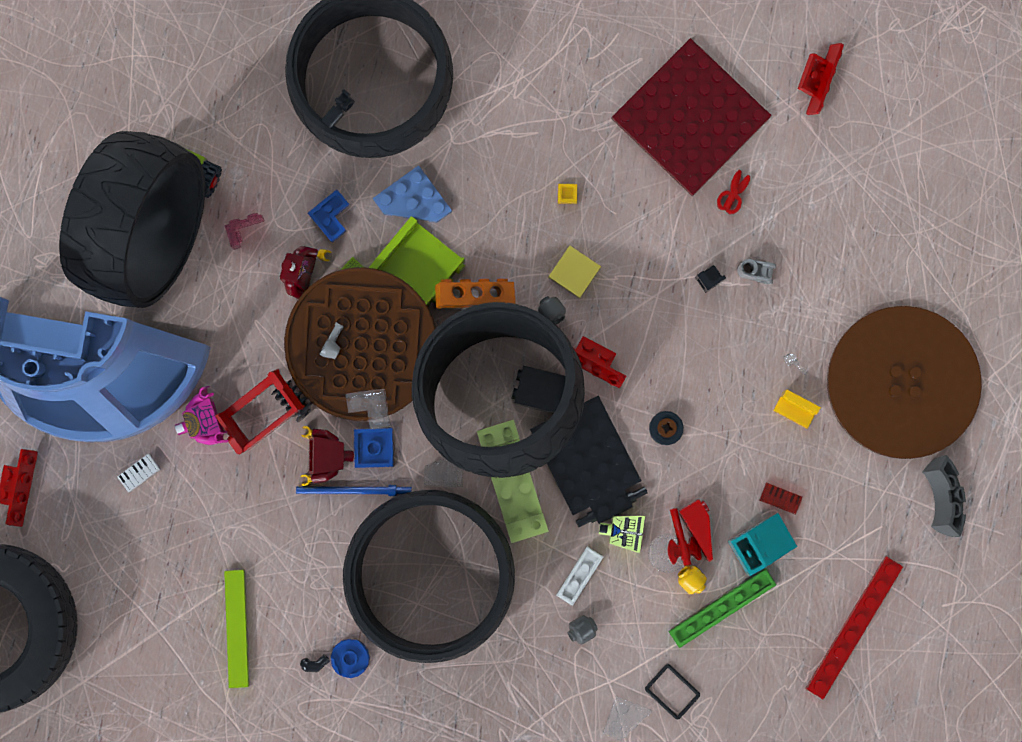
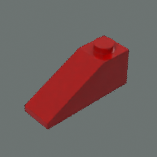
M697 499L680 509L678 513L699 545L706 560L710 562L713 560L710 517L707 513L710 510L704 501L701 502L700 499Z

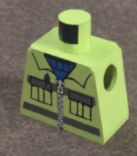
M613 516L611 524L600 523L599 534L609 535V544L640 553L645 516Z

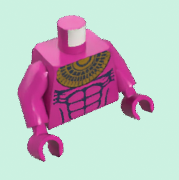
M209 385L202 387L199 393L187 404L186 411L182 413L184 422L175 424L176 432L178 435L188 432L191 439H195L201 444L227 443L228 440L223 439V435L227 431L223 430L222 425L215 417L218 412L213 399L209 398L214 396V393L208 394L207 389L210 387Z

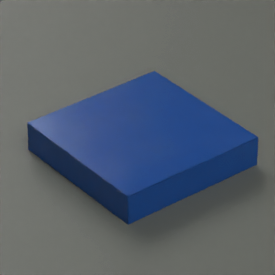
M393 428L354 429L355 468L394 467Z

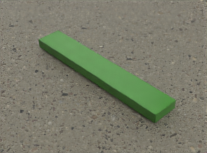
M765 568L668 632L677 646L681 648L777 584Z

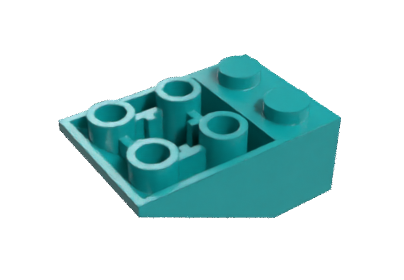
M779 513L774 514L728 541L744 571L749 576L764 569L798 547Z

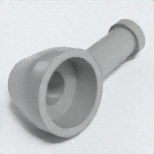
M335 323V327L319 355L332 359L337 357L341 348L335 341L344 326Z

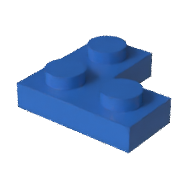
M335 190L308 212L309 216L331 243L347 232L336 216L347 208L349 203L338 190Z

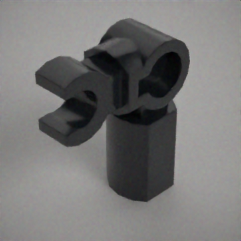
M345 89L342 90V94L338 98L336 97V106L333 105L321 119L322 123L331 130L344 116L343 112L350 110L355 102L350 97L351 94Z

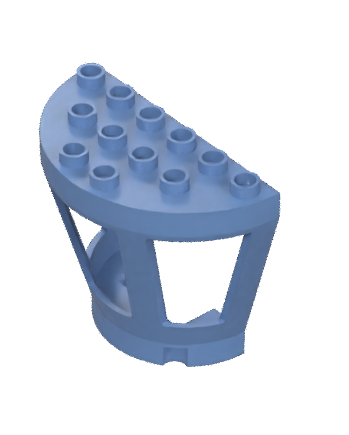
M0 297V399L16 416L27 424L55 437L91 443L110 442L136 436L153 428L173 414L185 402L201 378L211 347L206 344L122 317L85 311L83 325L9 313L7 312L9 300Z

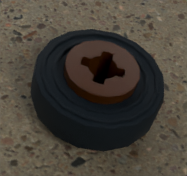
M671 411L657 413L649 424L651 437L661 445L675 444L683 435V422L677 414Z

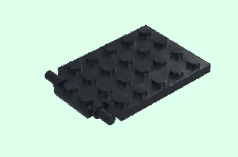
M599 395L584 402L582 416L573 436L569 439L563 450L547 463L572 515L589 507L592 510L586 516L576 520L578 527L589 522L594 523L597 521L598 524L613 518V516L633 508L632 503L636 502V499L648 494L645 487L626 493L625 489L642 480ZM545 421V422H543V423H541V424H539V425H537V426L531 428V429H530L531 433H532V434L535 433V432H536L537 430H539L547 421Z

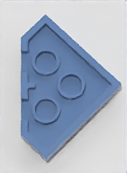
M419 165L373 198L383 214L389 216H400L408 219L412 216L416 220L437 223L452 212Z

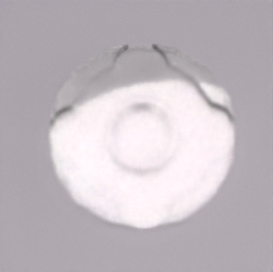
M660 535L649 545V561L658 571L670 573L677 571L683 566L681 557L673 565L668 556L669 541L673 539L676 544L678 542L677 537L674 535Z

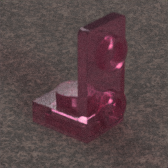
M253 213L248 215L246 219H233L229 221V224L225 225L230 246L234 250L241 248L242 236L240 231L236 230L264 222V217L261 214Z

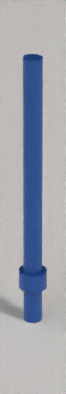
M388 485V487L296 486V494H388V496H397L412 492V487H397V485Z

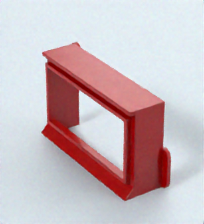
M279 369L269 372L267 374L268 377L225 411L215 415L229 435L227 438L229 444L239 455L250 450L305 407L283 379ZM274 384L291 406V409L249 441L232 416Z

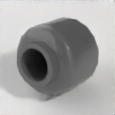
M547 296L540 301L538 312L557 325L565 319L566 308L557 297L550 298Z
M583 615L569 623V631L567 633L572 642L576 641L582 645L596 636L598 628L591 617L588 618Z

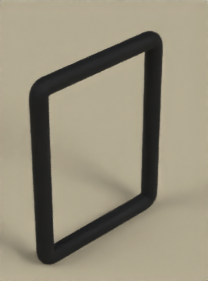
M666 664L645 687V691L677 720L700 697V692L670 664ZM667 668L696 694L678 716L649 689Z

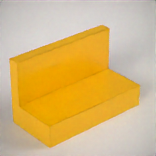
M786 389L782 392L773 411L808 429L814 415L818 414L821 407Z

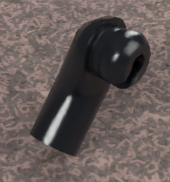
M323 654L317 661H310L308 658L302 659L300 666L305 672L317 673L330 660Z

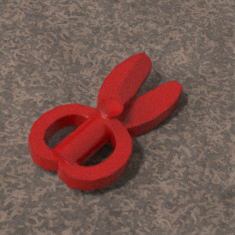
M738 170L733 176L730 191H723L717 198V207L722 211L725 210L729 215L737 213L741 208L742 200L739 194L746 189L750 181V175H747L740 182L741 170ZM725 195H728V198L726 199L724 205L722 206V205H721V200H722V198H723ZM736 199L738 202L736 208L730 210L733 202Z

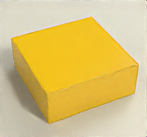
M558 184V204H577V184Z

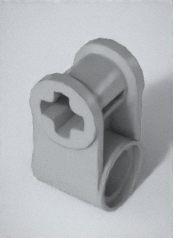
M746 259L738 265L737 272L742 278L764 284H773L772 274L776 264ZM744 264H748L751 267V273L744 271Z

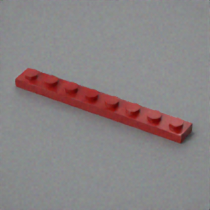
M887 556L884 557L805 689L824 700L903 566Z

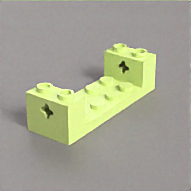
M514 420L477 431L481 447L504 446L520 441ZM530 472L504 478L491 477L511 543L549 532Z

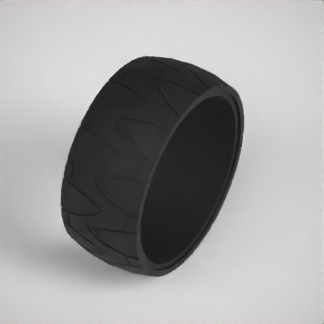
M321 0L309 10L300 24H298L286 55V84L296 114L306 128L321 142L338 152L350 156L381 158L401 153L422 141L424 137L428 136L436 127L450 100L453 84V63L448 43L435 19L413 0ZM366 16L391 18L408 25L419 33L434 53L437 61V70L432 91L424 105L414 116L393 129L367 134L349 132L336 126L331 130L322 123V118L309 105L305 79L310 57L326 34L342 23Z
M119 131L105 138L83 164L72 186L63 213L59 237V254L61 267L66 278L85 293L119 306L146 308L159 301L169 291L183 270L200 227L205 202V175L198 157L177 143L144 132Z
M505 302L483 303L455 313L430 334L420 349L415 362L412 378V400L422 432L432 446L446 460L465 471L481 476L496 478L518 476L534 471L548 463L563 450L569 439L573 436L584 407L585 387L583 370L580 360L571 346V342L560 328L548 318L522 305ZM515 337L532 341L550 351L565 369V387L561 401L551 418L529 437L509 445L481 447L452 437L437 424L435 395L440 379L450 363L469 347L488 339Z
M419 490L401 494L386 501L372 511L353 535L343 566V589L346 603L362 633L388 654L418 663H437L456 659L483 644L503 621L511 604L515 585V567L511 548L497 522L473 501L458 494L440 490ZM424 505L447 507L462 513L475 522L492 544L499 566L497 597L485 619L465 636L451 642L434 645L407 641L385 628L372 613L362 586L363 559L374 534L386 521L396 514Z

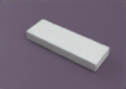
M587 546L556 596L573 606L603 556Z

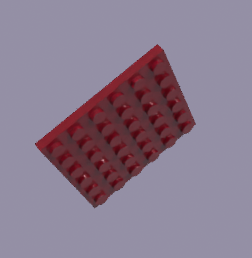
M690 38L611 119L693 197L772 115Z

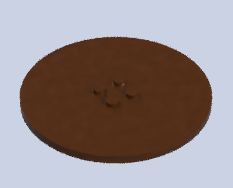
M354 267L342 269L317 280L295 303L285 329V358L295 384L302 391V394L316 407L328 414L346 420H376L398 412L413 401L412 378L415 362L420 349L436 327L425 301L404 280L391 273L374 268ZM335 323L344 326L335 341L341 348L337 357L332 359L319 355L334 329Z
M888 307L861 318L840 338L833 350L828 366V397L835 417L842 428L854 441L864 448L890 458H921L950 446L971 424L981 398L982 379L980 366L968 339L946 318L919 307Z

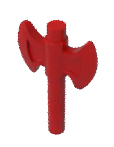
M670 509L678 542L676 544L673 539L669 541L667 549L669 559L674 565L677 559L681 557L684 566L692 565L691 556L695 557L698 561L702 559L701 549L692 536L689 537L687 544L678 509Z

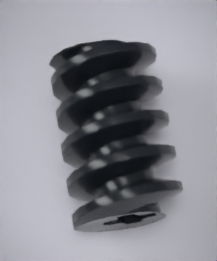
M291 380L286 381L288 385L292 382ZM295 385L290 388L294 392L297 386ZM276 388L271 395L276 394L275 399L277 401L281 400V406L287 405L286 411H289L291 406ZM302 391L294 392L302 405H305L303 409L292 416H298L297 422L303 420L312 411L310 407L313 403L306 404V396L300 398Z

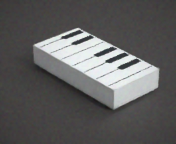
M147 454L117 476V478L126 490L131 492L158 472L160 467L152 456Z

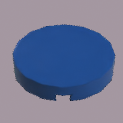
M346 639L334 647L330 660L337 674L346 678H354L365 672L369 665L370 656L364 643L356 639Z

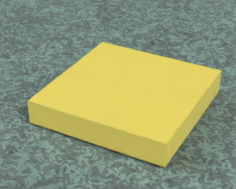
M569 246L548 278L578 298H581L601 266Z

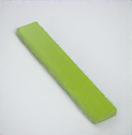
M245 570L224 571L228 683L229 688L249 687Z

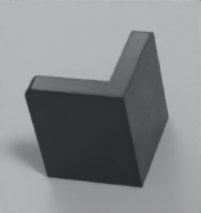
M712 265L705 271L697 274L695 279L704 292L707 293L722 283L726 277L725 275L722 276L717 268Z

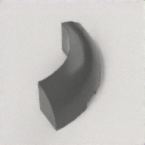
M944 455L931 461L922 472L931 485L935 500V514L931 527L943 535L961 537L966 519V514H963V502H966L964 486L960 487L957 478L959 472L951 459Z

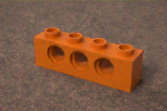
M443 279L435 285L436 308H469L492 302L515 304L514 282H508V279H497V282H490V279H479L478 282H471V279L459 280L460 282H452V279ZM472 288L479 292L478 298L472 295ZM491 288L497 291V297L491 295ZM453 289L459 290V298L453 295Z

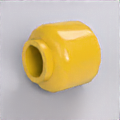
M685 566L679 571L678 583L688 594H699L706 588L707 578L697 566Z

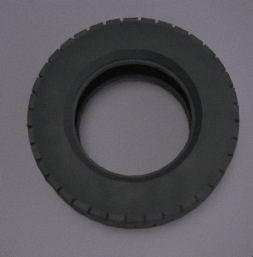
M0 544V586L10 591L22 604L28 619V638L18 660L7 670L0 673V713L15 709L36 699L57 681L73 654L72 651L75 647L78 628L75 602L67 583H65L60 573L37 554L7 544Z

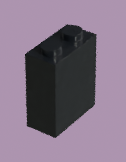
M523 365V369H519L517 373L518 389L514 388L511 399L515 400L514 404L553 414L561 401L566 376Z

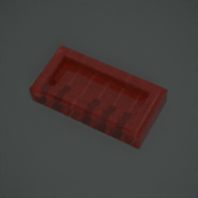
M765 483L759 498L761 502L796 515L802 500V496L769 483Z

